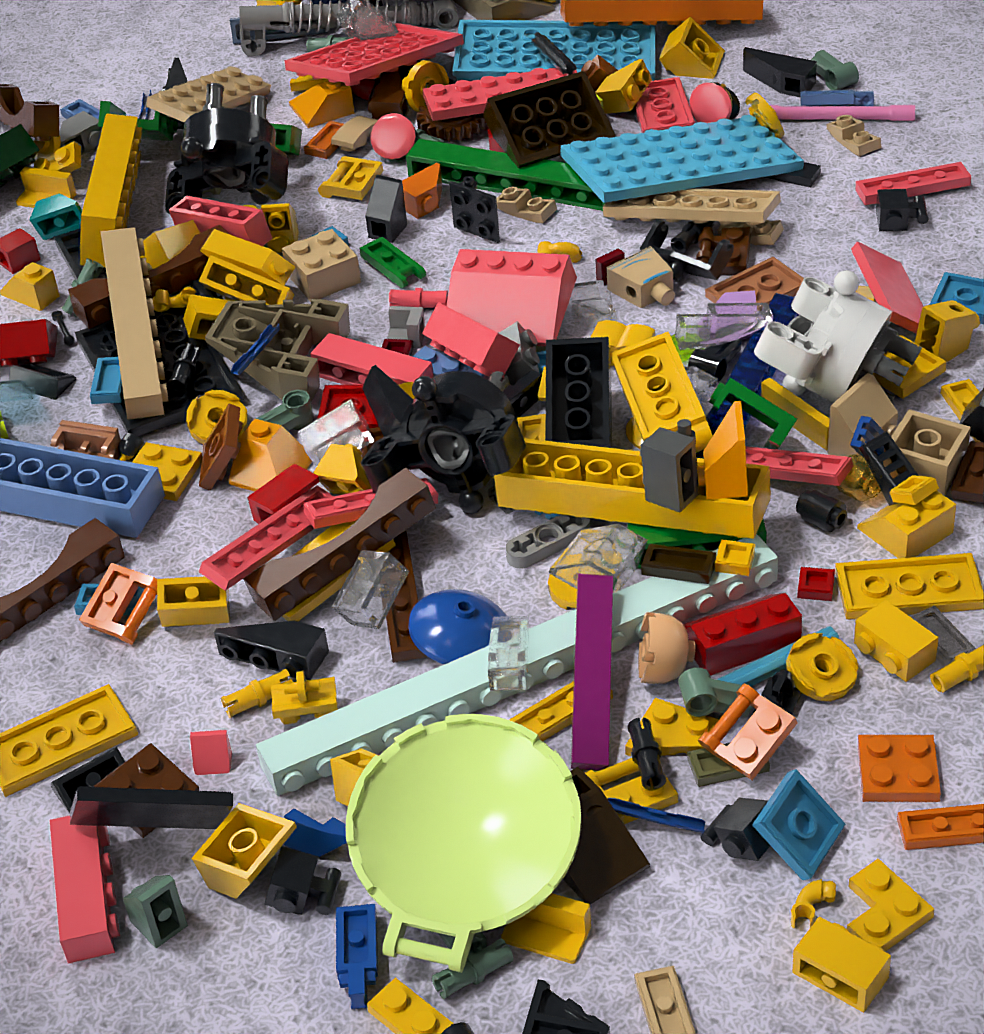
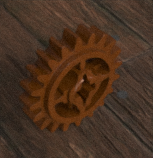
M426 103L425 106H419V112H416L418 129L426 131L430 136L447 140L448 142L452 140L462 141L466 137L472 138L473 133L480 134V129L486 128V121L483 117L484 113L432 121Z

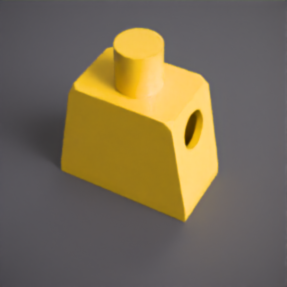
M953 300L926 305L922 307L915 343L948 362L969 348L973 329L980 325V318L976 312Z

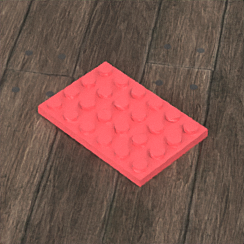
M396 23L284 61L286 71L296 72L298 76L311 75L313 79L325 78L332 83L345 82L346 86H354L360 84L362 79L378 78L382 72L398 71L402 65H415L418 63L417 60L435 58L436 54L440 52H452L454 47L463 45L464 40L463 34Z

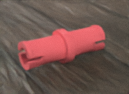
M416 288L415 290L390 289L389 302H391L390 306L435 308L438 302L447 306L448 290L423 291V288Z

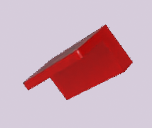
M295 463L247 497L253 520L258 524L309 491L320 482L318 475Z

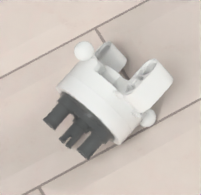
M845 270L835 276L834 287L813 277L803 279L791 307L799 315L814 322L807 337L779 322H768L754 350L755 355L760 360L787 374L782 386L796 396L803 394L807 388L834 403L867 373L872 375L876 373L900 386L903 378L892 371L906 376L909 368L884 356V353L890 352L913 365L923 347L917 346L898 336V332L889 327L891 323L889 320L893 311L855 292L859 285L858 277L853 271ZM884 390V392L892 402L895 398V395L890 394Z

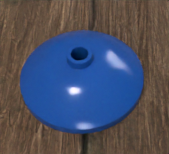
M460 589L442 590L425 596L413 607L408 623L409 634L416 647L423 654L441 664H447L512 636L510 621L498 605L483 595Z

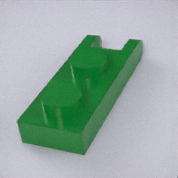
M383 237L359 248L360 256L400 288L408 286L406 278L413 274L419 279L426 277V271L421 265Z

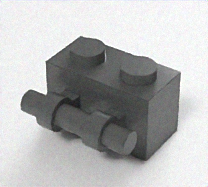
M682 419L677 422L678 431L676 432L661 427L658 428L650 437L643 441L640 448L645 500L677 512H681L699 495L695 432L691 430V421L688 419Z

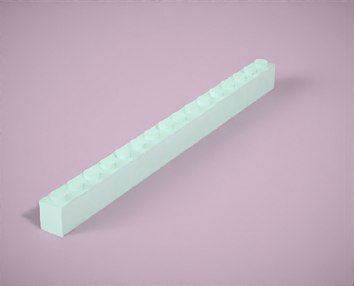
M756 534L754 539L742 538L737 541L755 544V555L749 576L715 572L714 568L709 584L650 577L613 593L611 652H618L623 647L643 639L644 633H648L647 631H641L642 621L646 612L671 615L683 623L687 619L701 613H708L715 607L731 600H738L743 595L759 588L768 587L777 581L778 556ZM576 609L257 743L256 749L260 766L277 797L287 792L296 791L303 785L319 778L331 776L330 759L360 748L374 754L380 753L395 742V737L422 723L423 726L445 720V716L470 714L486 706H493L502 699L516 693L525 692L532 686L549 679H555L562 673L574 669Z

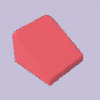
M227 730L190 732L195 775L229 773L231 770L232 750Z

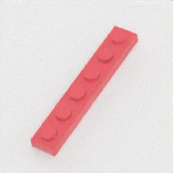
M316 485L201 563L199 573L226 591L314 529L304 514V503L334 496Z

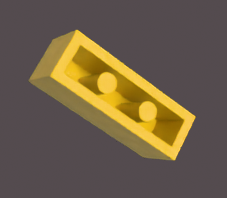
M210 255L199 279V282L206 289L235 301L265 300L266 305H283V300H293L295 295L289 287Z

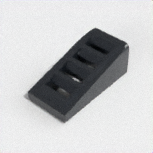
M886 431L861 445L859 449L890 506L898 504L893 502L889 493L891 489L912 475H919ZM884 446L886 451L876 456L874 451ZM890 458L892 463L884 467L882 462ZM896 470L898 476L892 478L890 473Z

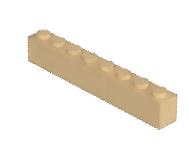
M135 227L100 231L127 420L164 415L163 402H169L166 383L160 384L159 380H165L163 362H156L157 358L162 357L159 340L153 341V337H158L156 319L150 320L149 316H155L153 299H146V296L152 294L149 278L143 279V276L148 275L146 258H140V256L145 255L143 238L137 239Z

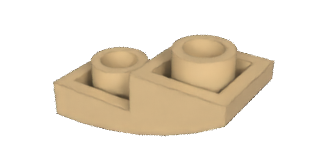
M851 115L839 116L836 118V121L826 124L830 134L857 156H862L881 148V138L865 131L864 122L853 118Z
M363 116L352 118L331 138V144L341 146V150L356 151V148L367 145V137H370L377 119Z
M508 187L496 198L499 210L535 223H544L557 210L555 200L542 199L541 197L532 198L529 189Z
M767 219L760 225H747L746 222H735L732 224H721L717 229L718 234L721 236L722 228L750 227V244L774 245L784 230L781 220L769 221Z

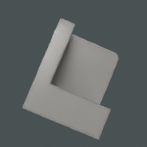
M390 306L388 310L390 330L387 339L413 340L414 348H420L424 338L422 332L426 327L423 307Z

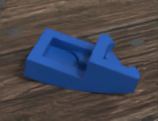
M295 808L284 815L285 819L295 822L297 826L283 844L291 849L320 857L347 843L346 824L334 817L321 824Z

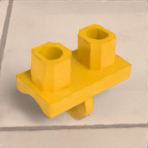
M304 671L296 672L297 682L271 685L273 719L280 718L284 725L297 723L301 719L300 715L314 714L316 718L338 710L335 677L306 681Z

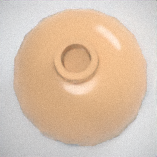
M646 612L642 621L641 631H647L648 633H644L643 641L639 642V678H642L641 683H669L676 680L684 672L687 662H693L695 641L688 640L687 629L681 621L673 616Z

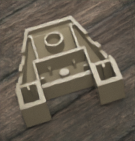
M311 299V304H294L293 300H283V305H266L265 300L227 301L206 334L205 341L235 363L260 338V334L269 324L273 327L279 324L280 330L244 371L281 400L290 391L304 390L309 394L312 402L320 387L318 358L307 357L306 355L312 345H318L328 333L348 337L350 333L349 305L323 299Z

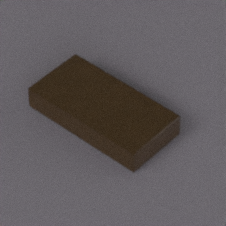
M649 544L641 564V575L709 584L715 568L717 554L711 551Z

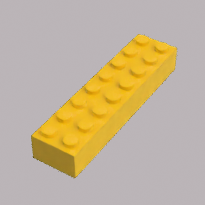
M116 114L105 115L81 213L80 265H85L86 259L89 258L92 262L96 261L105 267L100 231L127 228L130 208L133 202V191H135L136 179L138 178V167H140L141 162L139 144L142 139V127H137L138 117Z
M523 438L526 448L514 467L507 472L494 475L498 507L538 511L546 514L570 515L578 518H594L609 522L617 521L697 531L705 534L728 535L737 538H755L771 500L770 466L746 463L748 497L706 499L705 486H698L699 495L681 512H677L645 500L640 451ZM697 458V466L704 465L703 458Z

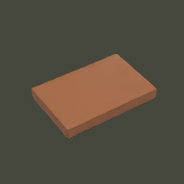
M771 257L705 289V297L715 304L726 292L755 290L757 316H760L794 299L804 278L775 257Z

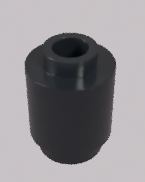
M805 490L798 498L796 512L801 515L803 520L827 532H833L836 528L839 529L845 524L847 511L844 502L819 490Z

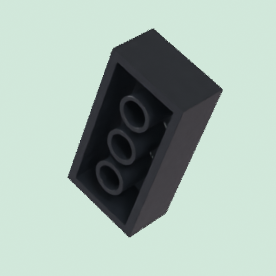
M609 337L546 340L545 441L612 448V390Z

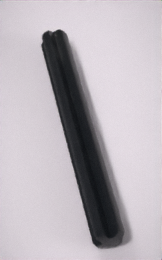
M536 32L534 34L535 38L531 39L532 44L562 74H573V71L577 69L576 65L545 35Z

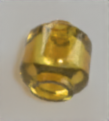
M859 454L849 455L848 457H851L853 462L852 469L840 486H836L839 492L860 502L876 497L881 492V489L865 458Z

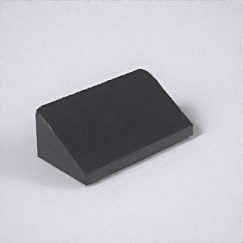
M23 363L10 366L8 385L9 387L56 400L76 380V377L40 365Z
M115 747L52 781L51 788L70 814L79 786L94 787V785L125 763V760L118 748Z

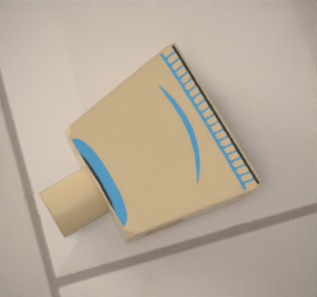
M651 246L607 267V289L639 308H643L655 301L667 306L674 300L672 268Z

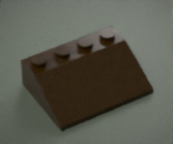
M585 71L490 97L487 99L483 114L493 138L518 168L560 156L561 145L571 144L573 141L586 142L596 140L598 137H616Z

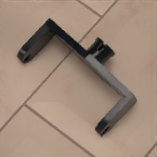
M657 220L653 224L640 250L642 251L651 246L672 268L673 280L675 279V281L679 282L682 274L685 272L718 281L733 254L734 246L730 244V240H721L708 263H704L678 252L660 248L667 237L669 227L662 220Z

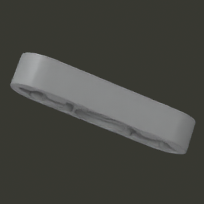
M561 514L509 540L506 544L508 564L514 568H527L587 538L591 533L590 518H578ZM545 536L557 538L553 542H543L540 540Z

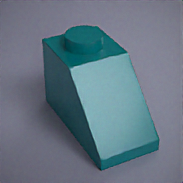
M59 193L37 201L29 221L41 238L47 240L81 228L82 209L77 201Z

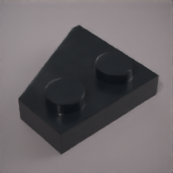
M538 979L522 1034H610V1026L596 1016L586 1014L582 1007L570 998L565 1001L550 990L549 983Z

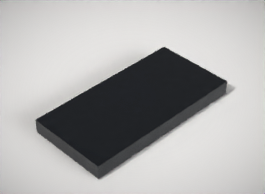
M79 786L70 811V825L217 829L233 808V793Z

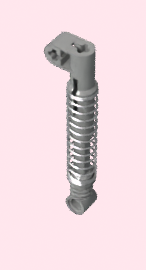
M330 0L329 4H322V1L319 4H313L312 1H310V4H303L301 1L300 5H294L293 1L284 2L282 5L239 6L242 51L248 56L261 55L266 47L265 30H284L286 33H294V30L299 33L301 29H305L308 33L310 29H315L316 32L324 29L328 32L329 29L334 28L335 32H337L339 28H343L346 32L350 28V24L354 31L358 29V24H361L363 31H366L368 24H370L371 29L375 31L377 24H380V28H383L382 23H384V27L387 26V23H389V26L391 23L419 26V23L421 26H425L426 23L427 26H431L432 23L433 26H437L440 29H450L457 24L458 14L453 0L432 1V4H430V1H426V4H424V1H421L420 5L414 0H403L400 6H398V0H395V6H388V0H386V6H379V0H376V6H370L369 0H367V7H360V0L357 1V7H351L350 0H348V3H341L339 0L338 4H332ZM445 11H448V12H449V13L446 14V15H440L442 12H445ZM250 31H255V40L251 41Z

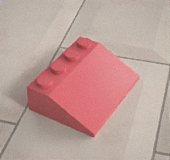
M460 249L451 271L447 307L497 333L518 321L525 330L530 329L537 339L536 346L546 347V340L557 339L577 276L569 255Z

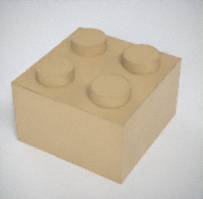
M333 229L321 231L317 235L295 241L291 245L282 248L283 258L295 266L289 278L310 302L311 299H321L361 283L357 255Z
M908 409L893 433L892 439L918 475L935 478L939 487L937 491L945 496L958 473L969 446L971 427ZM890 458L883 461L884 467L892 463ZM895 470L890 475L894 478L898 476V473Z

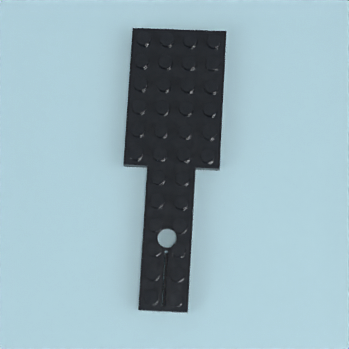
M81 228L54 236L56 246L75 280L78 279L84 265H80ZM104 267L103 270L100 272V274L106 273V268H105V267ZM187 307L169 308L164 312L154 310L155 316H149L150 320L156 319L158 337H153V341L159 340L162 357L157 358L156 362H163L165 380H159L160 384L166 383L167 387L168 381L173 374V364L177 359H180L187 344H193L194 347H199L201 351L195 365L197 369L196 374L189 380L186 392L183 394L172 393L169 387H167L169 402H163L164 415L127 420L124 394L122 403H110L126 433L141 436L186 420L187 409L192 400L197 396L199 398L205 395V392L211 390H224L235 394L240 398V401L244 400L242 389L219 352L205 340L189 338L183 320ZM113 319L91 329L86 328L75 332L77 342L94 373L98 358L118 357Z

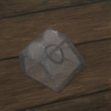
M347 0L337 13L340 21L339 25L342 27L341 30L352 39L356 36L360 40L396 36L398 33L393 20L367 0Z
M620 524L581 530L552 565L549 574L576 589L578 573L613 576V593H615L624 586L638 567L648 540Z

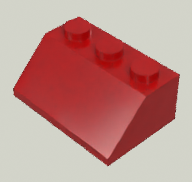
M47 319L0 324V366L10 367L17 365L18 361L29 360L30 364L47 363V358L55 357L58 334L57 326Z
M786 593L766 595L683 625L687 629L688 640L695 641V662L699 668L706 669L711 676L767 656L798 641L802 634V614Z

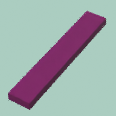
M578 573L571 769L579 767L585 770H602L609 766L613 576Z

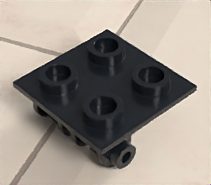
M472 176L464 177L460 184L450 181L454 228L499 243L500 235L496 196L476 190L477 181Z

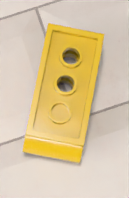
M669 331L611 352L610 356L618 380L642 440L644 441L660 427L676 432L678 431L677 422L682 419H688L691 421V430L695 432L696 453L703 451L713 435Z

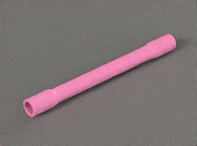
M770 105L777 113L779 120H836L839 116L851 115L858 120L915 121V105Z

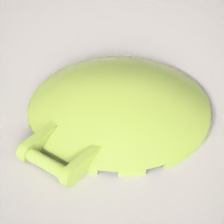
M483 714L445 716L443 721L423 726L421 723L395 737V742L379 756L376 754L371 759L353 789L346 816V842L353 868L360 882L369 895L388 913L392 914L383 942V955L396 958L398 954L423 959L448 965L449 970L462 973L474 934L509 924L535 909L557 888L573 862L581 833V806L572 774L566 763L556 750L553 751L546 743L539 739L538 734L507 719ZM409 926L454 936L453 947L449 949L405 939L406 928Z

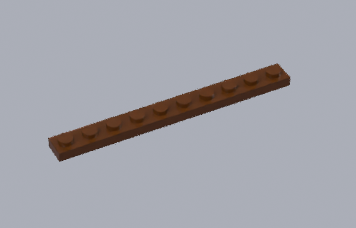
M380 427L358 430L362 457L364 458L377 440L384 437ZM406 530L393 539L396 546L377 560L393 663L427 658L413 643L408 629L410 613L418 602Z

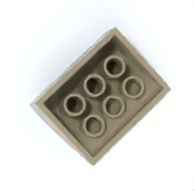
M453 0L477 20H530L555 10V6L542 0Z

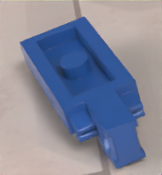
M376 904L336 907V973L340 988L348 987L351 1009L367 1008V985H376V977H378Z

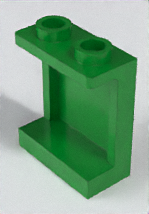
M100 101L98 127L103 128L106 114L126 116V112L111 101ZM155 111L153 120L138 119L137 127H142V139L173 141V135L177 133L178 122L177 119Z
M732 378L729 379L726 385L720 382L709 400V403L713 405L710 411L713 415L717 414L725 401L731 404L735 401H741L742 411L774 430L764 445L768 449H778L797 420L791 414Z

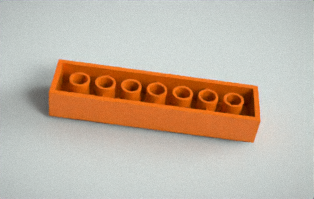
M561 0L560 14L564 22H569V26H583L584 22H593L595 26H607L608 22H618V25L630 26L636 21H643V25H657V21H667L668 25H681L682 21L687 20L689 17L698 25H704L708 20H716L717 24H731V20H740L742 24H754L755 20L763 19V0Z

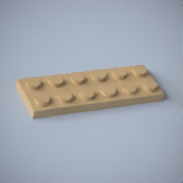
M229 66L226 69L214 71L212 74L201 76L193 81H187V83L173 86V88L148 96L146 107L185 123L191 115L202 111L203 106L206 104L207 84L220 83L224 86L222 106L231 109L250 102L251 97L254 95H268L271 84L263 82V79L259 76L246 75L241 72V69Z
M692 188L606 202L603 205L604 217H614L615 220L640 218L641 221L666 219L667 222L692 220L693 223L719 221L720 224L746 222L747 225H760L766 221L779 205L781 197L780 191Z

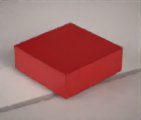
M801 567L797 598L832 601L835 569Z

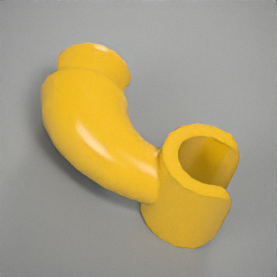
M543 241L539 243L537 253L569 255L573 263L579 262L582 258L580 248L571 242L552 244L549 241Z
M185 287L178 295L169 297L168 291L159 289L153 297L154 310L164 312L169 308L187 307L190 294L195 295L196 290L192 287Z
M822 879L808 883L800 891L791 909L792 928H795V921L798 917L808 918L810 920V927L814 924L815 908L813 904L821 903V901L829 903L835 901V882L822 881Z

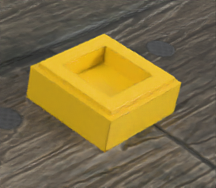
M912 475L891 489L889 493L893 502L916 505L938 490L939 487L935 478Z
M721 539L715 560V572L749 576L755 555V544Z

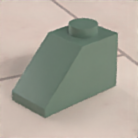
M170 875L154 876L122 898L130 922L156 949L188 926L175 880Z

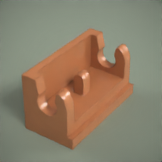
M61 420L59 423L60 427L50 443V446L54 447L59 445L58 449L116 460L120 457L118 446L121 439L118 428Z

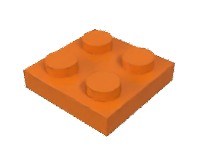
M858 735L863 802H940L941 791L934 735Z

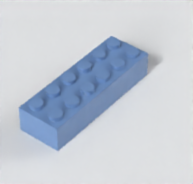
M0 438V511L79 527L96 518L119 535L137 538L165 497L158 467Z

